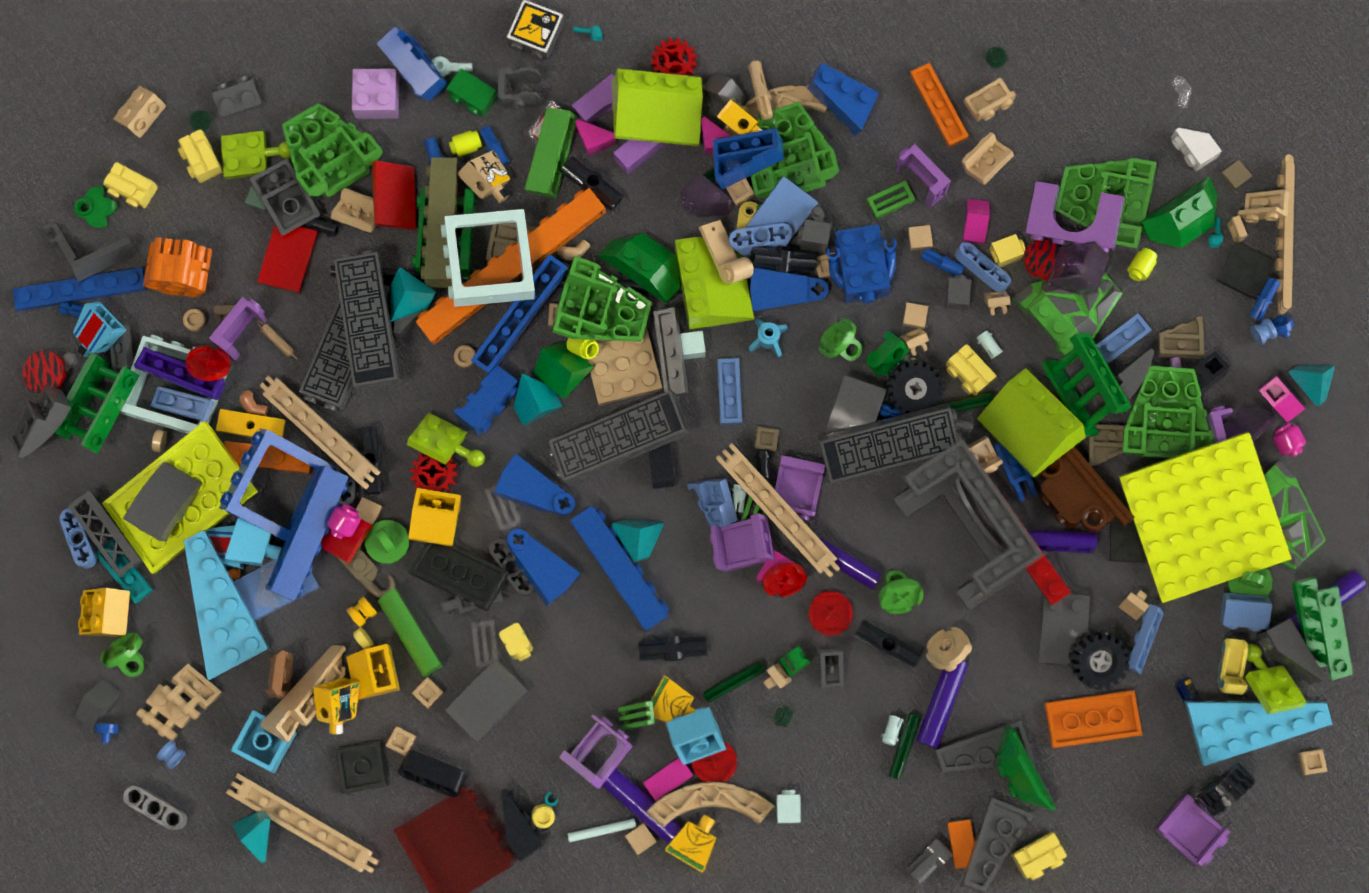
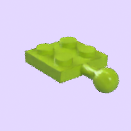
M264 131L221 136L223 173L226 180L255 176L268 169L267 157L280 155L286 159L291 158L286 141L282 142L279 147L266 148Z
M428 412L407 441L408 446L445 465L454 453L467 458L468 463L473 467H479L485 461L482 451L477 449L470 451L461 446V443L466 438V431Z
M1249 644L1247 660L1253 662L1258 670L1249 672L1245 679L1266 713L1273 714L1302 708L1307 701L1284 665L1267 668L1261 658V648L1256 644Z

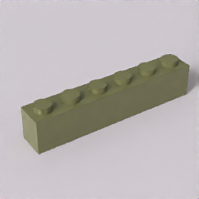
M431 157V165L426 167V177L430 178V184L425 187V198H429V203L424 206V218H428L427 225L423 226V238L427 240L426 246H422V259H425V266H421V279H425V284L428 287L448 288V286H452L451 279L446 277L445 266L449 265V258H444L443 245H447L446 238H442L441 225L445 224L444 216L456 215L457 173L459 170L457 158Z

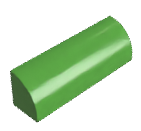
M547 107L525 190L542 197L557 198L563 176L560 170L567 161L576 128L575 122L578 119L571 111Z
M395 588L388 591L378 600V603L423 678H426L442 668L443 665L399 592Z

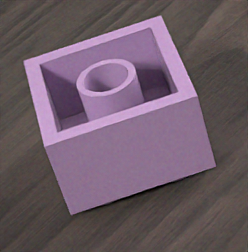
M353 69L352 111L356 119L399 118V76L396 69Z

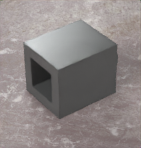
M955 275L953 278L949 277L946 290V309H968L971 279H966L965 276Z

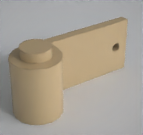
M721 220L699 227L723 282L729 285L750 278L753 275L754 268L752 262L747 257L737 258L733 247L729 243Z

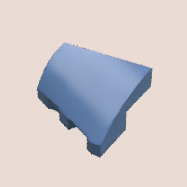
M726 479L700 480L687 484L688 489H694L698 495L699 501L697 504L704 512L710 526L725 527L738 521Z

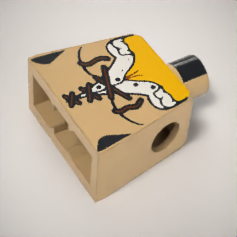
M494 150L468 161L457 173L482 199L493 195L498 203H502L509 197V194L503 187L510 180V176Z

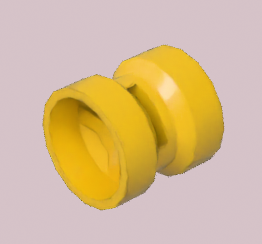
M364 596L358 600L357 605L351 606L346 610L359 627L366 623V619L377 614V611Z

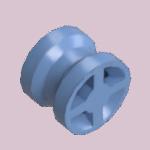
M1268 318L1262 320L1259 325L1254 324L1250 326L1251 334L1259 345H1263L1266 343V340L1274 339L1278 336L1274 324Z
M171 740L163 746L156 758L160 761H165L167 767L173 769L183 759L186 752L183 749H178L176 743Z

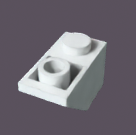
M1178 128L1171 136L1175 148L1181 150L1185 156L1186 163L1193 167L1195 171L1215 160L1222 152L1208 133Z

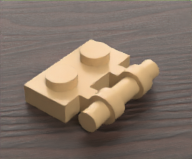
M189 664L172 678V683L176 685L173 690L168 685H165L161 690L166 696L167 701L171 704L175 703L182 709L181 712L185 716H190L194 720L198 719L201 715L195 709L198 705L206 710L222 693ZM183 692L191 698L189 702L180 696Z
M159 684L146 701L153 708L149 712L140 708L136 715L142 719V723L146 726L150 725L156 729L158 735L174 741L178 734L172 731V728L176 724L181 729H184L191 717L185 716L181 712L182 709L175 703L171 704L166 700V696L161 692L164 686ZM159 713L168 718L165 724L156 719Z

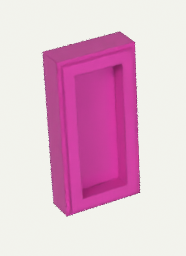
M678 758L643 782V784L657 802L691 778L693 774L686 764L683 765L681 759Z

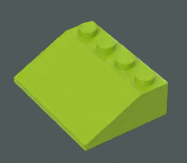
M617 69L611 82L614 138L699 146L703 97L701 77Z
M703 237L675 240V255L677 256L678 272L689 330L754 320L747 279L729 285L723 282ZM734 249L737 258H741L742 254Z
M1026 368L1007 382L977 418L978 422L1033 478L1086 438L1083 424Z

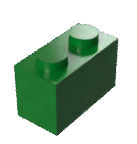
M460 68L446 88L449 95L448 98L457 105L461 103L467 107L466 110L474 116L480 115L483 118L498 99L495 89Z

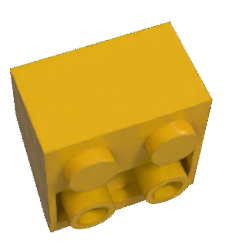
M417 488L408 539L453 546L460 512L461 495Z
M111 588L83 590V595L80 599L81 616L78 621L79 635L126 636L130 591Z
M388 644L367 648L346 657L351 680L360 682L358 700L400 690L391 646Z

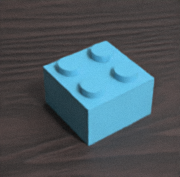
M709 707L697 709L686 716L675 717L672 721L666 723L673 747L683 765L726 750L719 726Z
M253 710L231 751L275 773L297 733L294 732L289 742H284L260 726V723L266 716Z

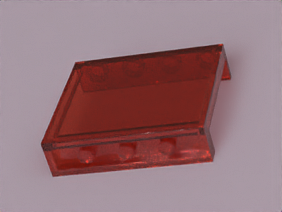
M461 788L462 790L458 797L445 799L405 825H401L393 830L429 893H470L513 866L510 862L513 860L511 853L507 848L503 849L499 843L502 839L496 828L491 830L487 823L490 820L484 808L481 810L476 804L478 798L473 789Z

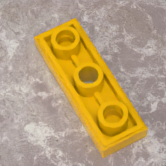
M220 409L216 431L252 437L256 431L262 428L283 438L286 420ZM251 423H254V428L249 429V425Z

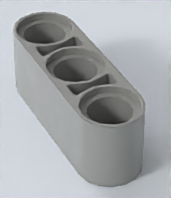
M131 786L125 790L123 799L128 806L165 828L180 830L187 824V815L184 811L147 789ZM138 790L141 798L137 803H134L132 794ZM155 802H158L160 805V810L157 814H153L151 811V806ZM174 813H177L179 822L173 826L170 818Z

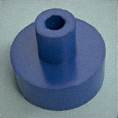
M1281 315L1272 320L1277 334H1281L1282 338L1290 336L1289 331L1294 328L1290 315Z
M97 723L95 724V733L101 734L102 743H110L111 734H118L119 725Z

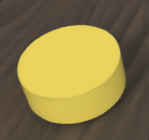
M361 627L353 632L356 641L363 649L373 646L371 638Z
M540 804L532 810L531 817L536 827L547 828L553 824L555 815L550 806Z

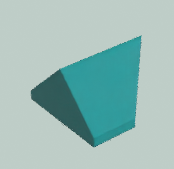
M401 267L391 283V322L428 309L436 291Z
M1298 365L1288 373L1317 407L1327 400L1335 365Z
M523 373L521 374L513 407L523 427L563 408L556 393L546 384Z
M626 519L613 523L612 527L634 562L650 557L665 522Z
M266 810L258 811L232 823L240 841L260 862L266 861L270 817Z

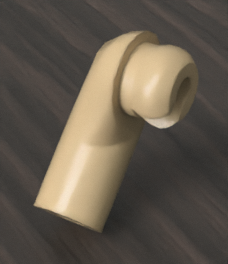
M582 239L576 247L562 246L558 250V255L563 260L573 261L574 256L581 258L591 246Z

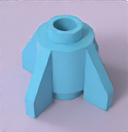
M758 318L755 320V324L758 327L757 339L749 346L750 352L762 346L766 349L772 348L777 358H780L782 353L778 345L780 334L788 330L787 325L777 326L770 322L764 323Z

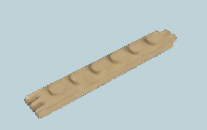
M1286 155L1282 160V169L1277 178V187H1280V190L1286 189L1290 192L1287 217L1278 218L1276 221V229H1279V237L1276 239V250H1279V258L1276 259L1275 270L1278 271V279L1276 280L1280 282V286L1276 291L1278 292V312L1280 314H1285L1292 306L1295 170L1292 155Z
M268 375L265 379L270 383L269 387L263 382L259 385L265 390L263 395L363 488L367 489L369 485L364 479L367 478L370 482H373L375 478L369 473L372 471L378 476L381 472L277 377L273 379Z
M731 443L729 447L734 453L731 455L726 449L723 450V454L728 459L724 461L718 455L716 459L817 571L820 574L825 572L829 577H832L834 574L828 567L831 565L836 571L840 569L835 563L837 560L835 555L735 445Z
M237 773L235 777L243 781L240 785L232 781L231 786L238 790L235 793L233 790L228 789L226 794L257 812L266 810L272 821L362 873L364 869L370 873L374 871V868L367 865L368 861L375 865L379 862V860L372 857L373 851Z

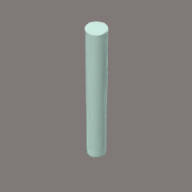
M635 819L568 833L569 842L635 828Z

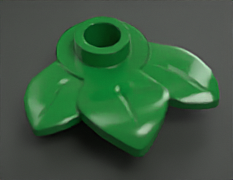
M97 186L90 188L85 197L76 201L74 212L79 218L86 219L90 226L105 228L108 226L106 217L116 211L118 204L112 199L104 197V187ZM89 206L88 211L83 212V207Z

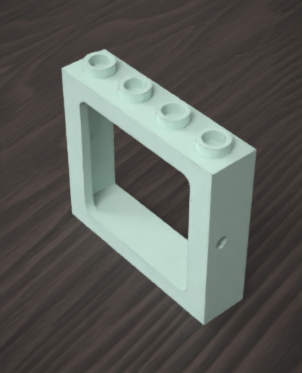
M524 209L444 216L445 224L441 225V235L447 241V245H443L444 258H449V265H446L445 268L446 277L451 279L452 286H448L449 300H454V307L534 299L535 289ZM515 223L523 281L472 287L462 286L455 229Z
M151 335L150 338L143 336L131 371L138 374L139 378L120 413L189 434L203 421L198 420L196 425L136 407L148 373L135 369L134 364L143 347L186 361L191 350L184 348V345L179 342L171 341V344L163 342V338ZM207 397V399L215 402L207 421L210 425L218 400Z

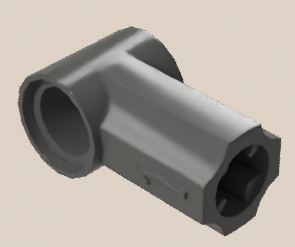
M935 838L922 851L923 853L906 869L919 884L953 855L938 838Z

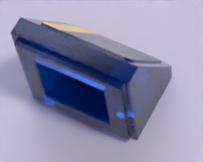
M1189 677L1175 683L1183 703L1199 698V694Z

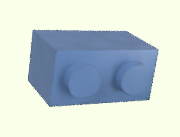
M1223 592L1220 620L1229 629H1238L1239 627H1247L1252 631L1269 629L1272 602L1269 596Z

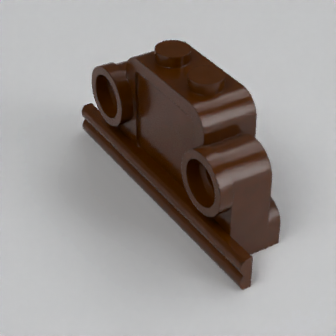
M1075 446L1039 473L1040 477L1045 480L1041 486L1040 500L1046 508L1051 507L1055 512L1054 517L1060 525L1065 524L1069 528H1076L1082 524L1087 532L1097 533L1115 519H1118L1123 526H1126L1135 518Z

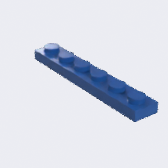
M141 267L93 275L79 282L74 278L14 288L15 310L19 312L60 305L61 302L73 303L147 290L143 286L145 272Z

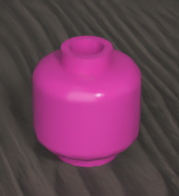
M1288 423L1274 431L1275 435L1272 437V440L1281 455L1289 454L1291 457H1294L1303 452L1301 447L1306 444V439L1297 425L1291 426Z
M347 504L336 506L327 522L328 527L331 529L330 533L339 539H342L343 536H353L361 520L358 515L359 511Z

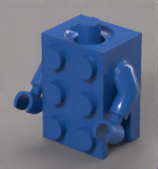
M879 224L835 231L836 238L833 241L835 253L829 254L828 247H826L825 252L830 258L828 260L830 277L837 287L842 289L844 302L862 301L863 304H870L875 302V298L888 296L890 290L889 281L893 279L896 268L894 249L897 246L895 238L892 236V244L886 245V238L881 239Z

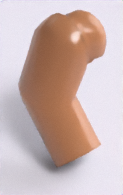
M249 390L243 391L239 401L245 411L249 414L267 416L269 407L256 404L253 399V393Z

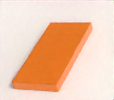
M1134 690L1044 703L1052 748L1142 735Z

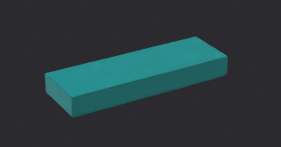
M111 539L103 545L106 550H114L115 541ZM100 550L96 551L97 558L121 588L130 591L129 598L134 604L137 605L154 591L135 566L119 577ZM117 554L116 564L121 569L130 560L126 555Z

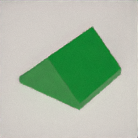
M560 342L541 349L533 374L561 398L565 399L594 367L582 357L568 351L567 345L564 342Z

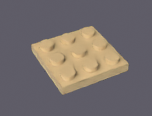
M645 327L641 342L596 340V343L599 345V351L594 358L587 359V361L594 367L590 373L599 406L663 390L647 327Z

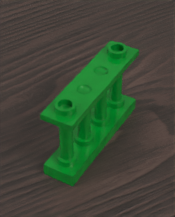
M422 187L421 195L417 196V208H420L417 254L412 257V267L416 268L418 276H421V266H425V259H422V246H426L427 239L423 238V226L427 225L428 218H424V206L429 203V198H425V187ZM465 189V196L457 198V207L464 209L463 215L475 214V192L472 189ZM474 226L459 228L462 229V236L456 238L457 247L461 249V254L458 256L460 274L464 278H470Z
M1090 333L1074 334L1070 338L1074 349L1060 361H1044L1041 364L1065 407L1083 424L1085 436L1092 437L1100 434L1095 424L1108 413L1126 412L1131 408V405ZM1079 356L1084 364V368L1069 380L1063 369ZM1090 374L1095 386L1079 398L1074 387ZM1100 393L1105 401V405L1090 417L1084 406Z
M90 353L66 397L71 409L54 434L65 440H69L71 435H75L83 439L80 445L98 454L135 386L139 375L125 366L122 367L120 373L108 368L109 362L96 354ZM103 376L115 380L109 392L97 388ZM93 395L104 400L98 412L87 407ZM82 415L93 419L88 431L76 427Z
M1314 577L1291 582L1300 634L1320 668L1328 666L1331 680L1353 675L1338 586L1318 590L1317 579Z

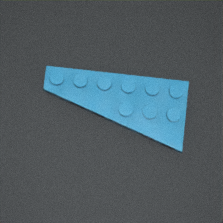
M203 530L184 540L207 680H210L269 649L209 535L206 530Z
M1185 701L1201 764L1204 766L1332 725L1328 705L1324 701H1307L1302 708L1267 714L1260 701Z

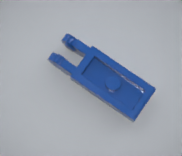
M1000 443L993 445L997 456L1003 461L1001 466L1010 486L1013 487L1018 501L1024 500V493L1019 486V483L1024 481L1031 496L1037 495L1031 474Z

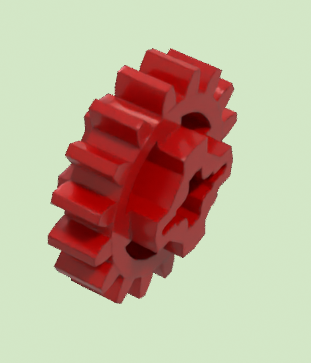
M669 37L668 43L661 40V47L655 45L654 51L656 53H651V59H653L651 67L655 68V73L684 76L688 74L692 76V68L697 67L695 62L697 54H692L694 47L688 48L687 40L683 44L680 43L679 37L676 39V42H673L671 37ZM684 54H686L688 58V63H686V60L683 59ZM660 58H662V61L665 62L663 68L659 62Z
M418 454L420 460L418 462L413 460L412 464L415 468L409 469V472L415 475L410 478L411 482H417L414 486L415 489L422 488L439 492L445 489L449 493L450 489L448 486H455L456 483L452 479L458 477V473L453 472V470L458 468L457 465L451 464L454 459L452 457L446 463L448 469L441 468L440 462L432 457ZM430 460V462L426 466H422L425 462ZM436 469L439 474H435L432 478L429 472H433ZM420 477L427 478L428 486L421 482ZM442 480H446L443 484L438 486V483H440Z

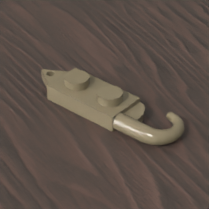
M360 548L350 564L339 559L373 596L381 598L388 591L395 588V582L391 575L388 576L390 585L386 590H380L373 583L378 574V569Z

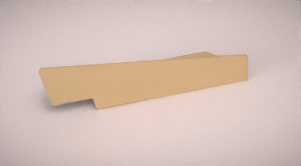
M332 645L260 723V726L284 742L290 741L299 723L307 726L316 715L313 686L345 676V667L342 666V654L346 651V648L340 645Z

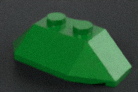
M1210 177L1204 178L1140 221L1149 241L1183 248L1215 226L1218 194Z
M642 232L611 240L598 255L599 258L666 304L680 290L677 256Z
M1009 725L1004 727L996 755L998 762L996 768L1002 778L1006 777L1009 783L1007 785L1009 793L1013 798L1016 797L1022 802L1049 810L1056 809L1014 728Z

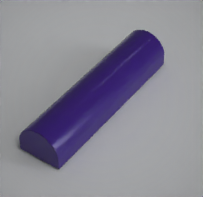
M143 347L134 364L135 369L214 400H218L224 390V378L215 381H202L194 378L188 373L186 363Z
M1027 530L1041 551L1093 553L1097 548L1096 533Z
M818 537L837 558L835 563L839 566L840 571L873 590L881 576L880 573Z
M1350 570L1329 586H1338L1341 606L1367 587L1364 579L1355 570ZM1294 611L1281 622L1291 619L1300 634L1297 611Z
M962 661L953 671L948 672L942 669L916 742L934 749L938 748L968 667L966 662Z
M617 768L614 769L602 784V787L668 845L682 830L683 826L675 819L670 821L664 828L653 820L646 812L655 802Z

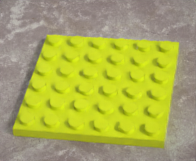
M1249 432L1118 476L1130 512L1135 517L1133 521L1162 603L1241 577L1243 572H1255L1291 560Z

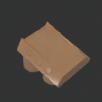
M282 650L269 658L271 664L268 687L264 691L271 698H284L290 689L293 654Z

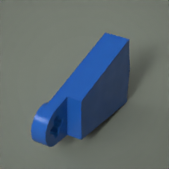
M754 268L753 275L751 276L750 296L753 312L819 301L824 299L829 291L827 283L818 278ZM816 283H819V286L824 288V291L820 292L819 296H816L815 292L811 291V288L815 287Z
M516 453L503 470L493 494L545 513L548 511L560 516L571 514L575 507V500L572 495L565 492ZM564 499H566L568 501L567 505L570 507L560 509V503H558V501L562 502Z
M513 529L508 534L506 545L516 558L515 563L546 606L562 596L581 574L528 535L526 531ZM514 536L516 538H522V545L519 543L515 545L513 543Z

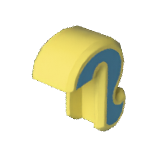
M1226 638L1221 649L1222 659L1218 671V685L1223 693L1243 695L1248 686L1246 681L1243 680L1248 643L1246 640Z

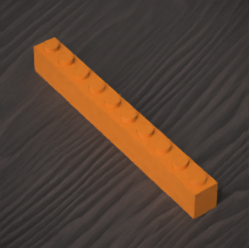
M590 188L577 192L573 197L574 200L569 204L563 203L556 209V214L542 219L539 222L540 226L535 230L530 229L527 231L532 270L542 263L549 254L555 253L606 213L605 207ZM513 242L508 245L504 250V254L490 259L487 262V267L473 272L470 275V280L465 284L461 282L462 286L472 287L514 283L522 278L518 243L515 244ZM443 296L435 302L436 306L431 310L426 309L418 315L419 319L415 322L432 344L435 345L487 304L454 307V300H449V296Z

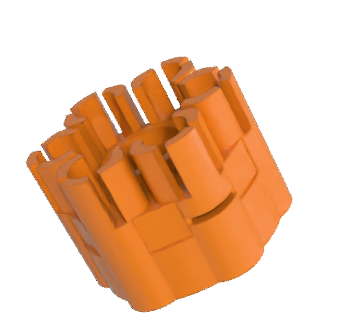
M162 237L155 238L154 242L150 243L143 286L167 295L194 298L203 295L206 292L212 249L207 248L206 250V247L197 246L193 241L184 239L183 243L182 240L177 239L174 244L172 239L165 238V241L162 242Z

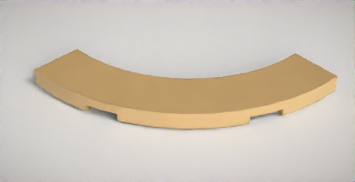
M789 85L768 90V93L771 95L770 104L772 110L796 102H800L803 108L819 110L826 113L828 107H825L807 89L808 85ZM754 97L743 107L758 119L760 111ZM742 119L741 125L746 129L749 122ZM726 124L723 131L730 136L739 135Z
M707 782L685 786L682 789L667 794L650 807L646 813L662 828L677 816L701 807L729 808L745 814L760 824L774 808V805L751 790L748 791L733 784Z

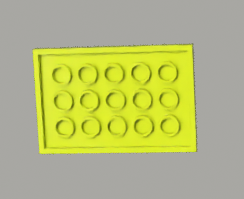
M203 421L102 504L152 574H156L185 551L184 540L203 530L207 532V530L215 527L230 515L219 509L221 505L220 498L225 491H228L231 485L230 479L240 467L210 425ZM165 461L201 482L202 485L182 521L176 523L167 541H158L125 521L123 517L140 490ZM251 482L240 500L241 505L257 493Z

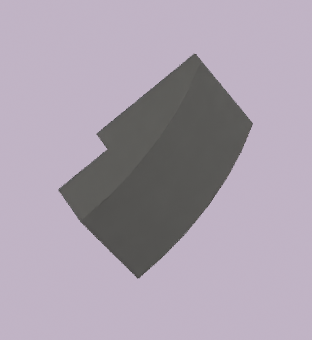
M288 158L248 179L282 236L320 216L311 197L308 196L298 183L295 171Z
M1152 348L1115 378L1127 400L1135 394L1148 373L1154 354ZM1104 400L1099 405L1101 408L1105 405ZM1110 412L1107 415L1112 418L1117 413L1112 414Z
M845 375L824 435L876 422L887 389Z
M45 385L37 403L27 402L9 438L18 457L23 458L40 447L52 436L66 418L71 406L62 390Z
M164 461L140 490L123 519L158 541H167L176 523L182 521L202 483Z
M496 659L445 711L476 742L483 740L496 724L500 723L529 690Z

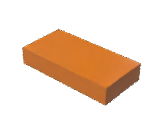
M971 820L947 823L954 868L967 867L974 846Z

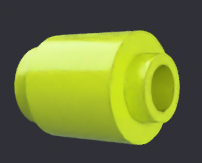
M471 130L452 136V141L449 142L452 154L457 153L458 157L478 151L477 148L482 147L477 131L471 132Z
M1142 248L1141 251H1138L1127 268L1129 276L1135 281H1145L1157 263V254L1148 248Z
M571 338L567 340L568 351L584 359L594 358L599 351V345L596 343V340Z

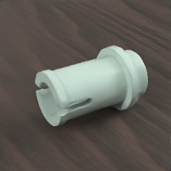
M985 331L977 337L979 341L977 343L981 344L990 358L993 359L1002 353L1003 350L1000 349L991 336L993 334Z
M734 484V487L731 489L733 491L732 502L735 511L737 510L738 503L737 512L744 513L747 492L740 485Z
M893 715L889 716L885 733L881 735L883 743L895 746V743L899 741L897 737L903 719Z

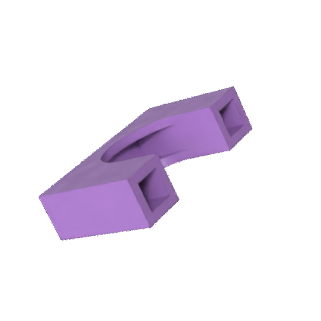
M613 74L609 75L572 105L573 113L579 120L593 124L605 113L613 111L611 86L614 78ZM628 140L613 152L614 160L629 175L667 143Z
M1036 181L1026 228V234L1031 235L1030 239L1043 241L1044 237L1051 238L1052 243L1065 245V241L1073 242V247L1083 249L1090 245L1096 247L1095 251L1108 253L1109 249H1115L1125 200L1123 196L1101 192L1097 215L1090 227L1080 232H1068L1060 227L1055 215L1060 186Z

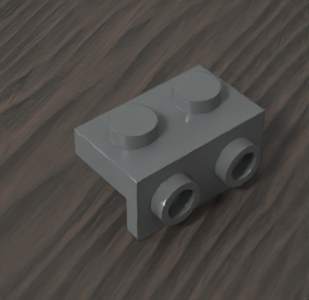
M242 75L235 78L236 82L230 84L222 82L214 86L215 89L212 90L211 94L220 117L262 104L253 76L247 77V75Z

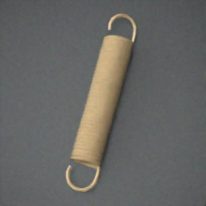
M265 324L263 327L260 326L261 332L287 357L293 356L297 360L292 354L294 352L293 348L268 324Z

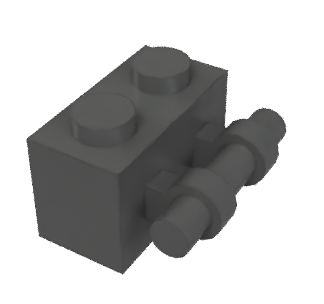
M819 206L812 209L810 220L805 219L804 226H799L797 245H801L800 251H812L817 253L818 256L826 255L825 249L828 246L831 223L823 222L824 211Z

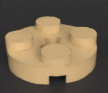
M950 627L952 630L946 632L942 629L935 633L928 641L926 657L935 668L945 669L948 672L953 671L966 658L967 654L972 651L969 638L957 627Z

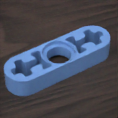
M785 222L737 228L730 232L728 240L735 249L785 243L792 237V229ZM781 226L784 230H788V233L784 234V238H781L780 235H772L774 240H770L771 235L768 228H772V232L779 231ZM759 229L764 230L767 235L766 239L762 242L754 239V233ZM747 231H751L750 238L752 243L748 244V239L741 240L740 245L733 241L736 233H740L744 237L748 236Z
M964 242L958 247L955 256L959 262L994 291L1003 292L1011 283V278L1004 270L974 245ZM979 264L985 266L987 270H983Z
M67 508L60 514V524L74 562L82 568L89 569L97 562L96 551L90 536L76 517L72 521L77 527L74 528L68 522L70 515H73V513ZM77 533H82L83 540L79 544H75L73 541L74 536ZM83 551H84V553H86V554L89 555V556L86 558V559H87L86 562L82 561V559H84Z

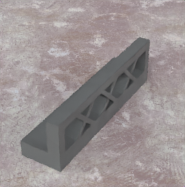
M672 307L653 312L664 392L671 390L675 393L677 400H680L679 396L689 393L677 309Z
M89 490L68 505V508L119 577L134 566L140 568L144 565L142 559L95 493ZM84 501H87L90 506L88 515H80L76 509ZM92 519L100 520L103 523L101 533L93 532L90 529ZM105 537L114 538V550H106L104 548ZM117 554L126 555L130 560L121 569L116 564Z

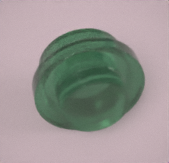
M992 47L987 51L985 59L990 67L1000 68L1006 63L1007 54L1000 47Z
M197 110L189 118L190 126L195 131H205L211 125V117L206 111Z
M784 705L782 708H777L773 717L776 726L786 727L789 724L793 715V711L789 709V706Z

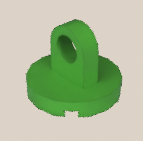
M842 318V322H835L826 329L820 340L822 345L819 346V351L826 358L840 355L848 361H853L861 355L862 346L854 338L856 333L855 324L848 318ZM850 344H854V351L851 354H846V348Z
M382 520L371 527L365 537V547L367 553L374 561L381 564H394L406 556L410 539H408L407 530L400 523L393 520Z
M1264 568L1255 572H1243L1241 577L1226 581V585L1230 593L1268 596L1272 589L1273 580L1270 571Z
M895 570L887 573L884 582L885 586L878 595L880 607L890 614L907 613L912 610L914 605L918 606L924 597L922 587L918 581L908 579L903 572Z
M127 633L126 636L119 637L111 643V649L108 652L107 650L102 652L100 661L106 668L118 666L129 677L140 675L144 669V659L138 652L143 643L142 638L138 633ZM135 661L139 667L132 669L127 666V663Z

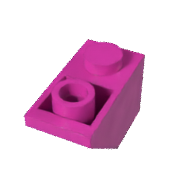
M1277 375L1259 388L1262 395L1287 423L1305 409Z

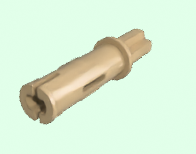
M753 61L748 65L756 96L754 100L758 104L762 119L767 120L773 117L770 104L771 95L767 91L761 62Z

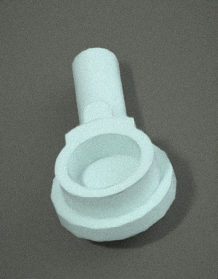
M436 57L432 60L443 77L450 75L451 72H458L460 68L467 72L473 71L472 63H450L445 57Z

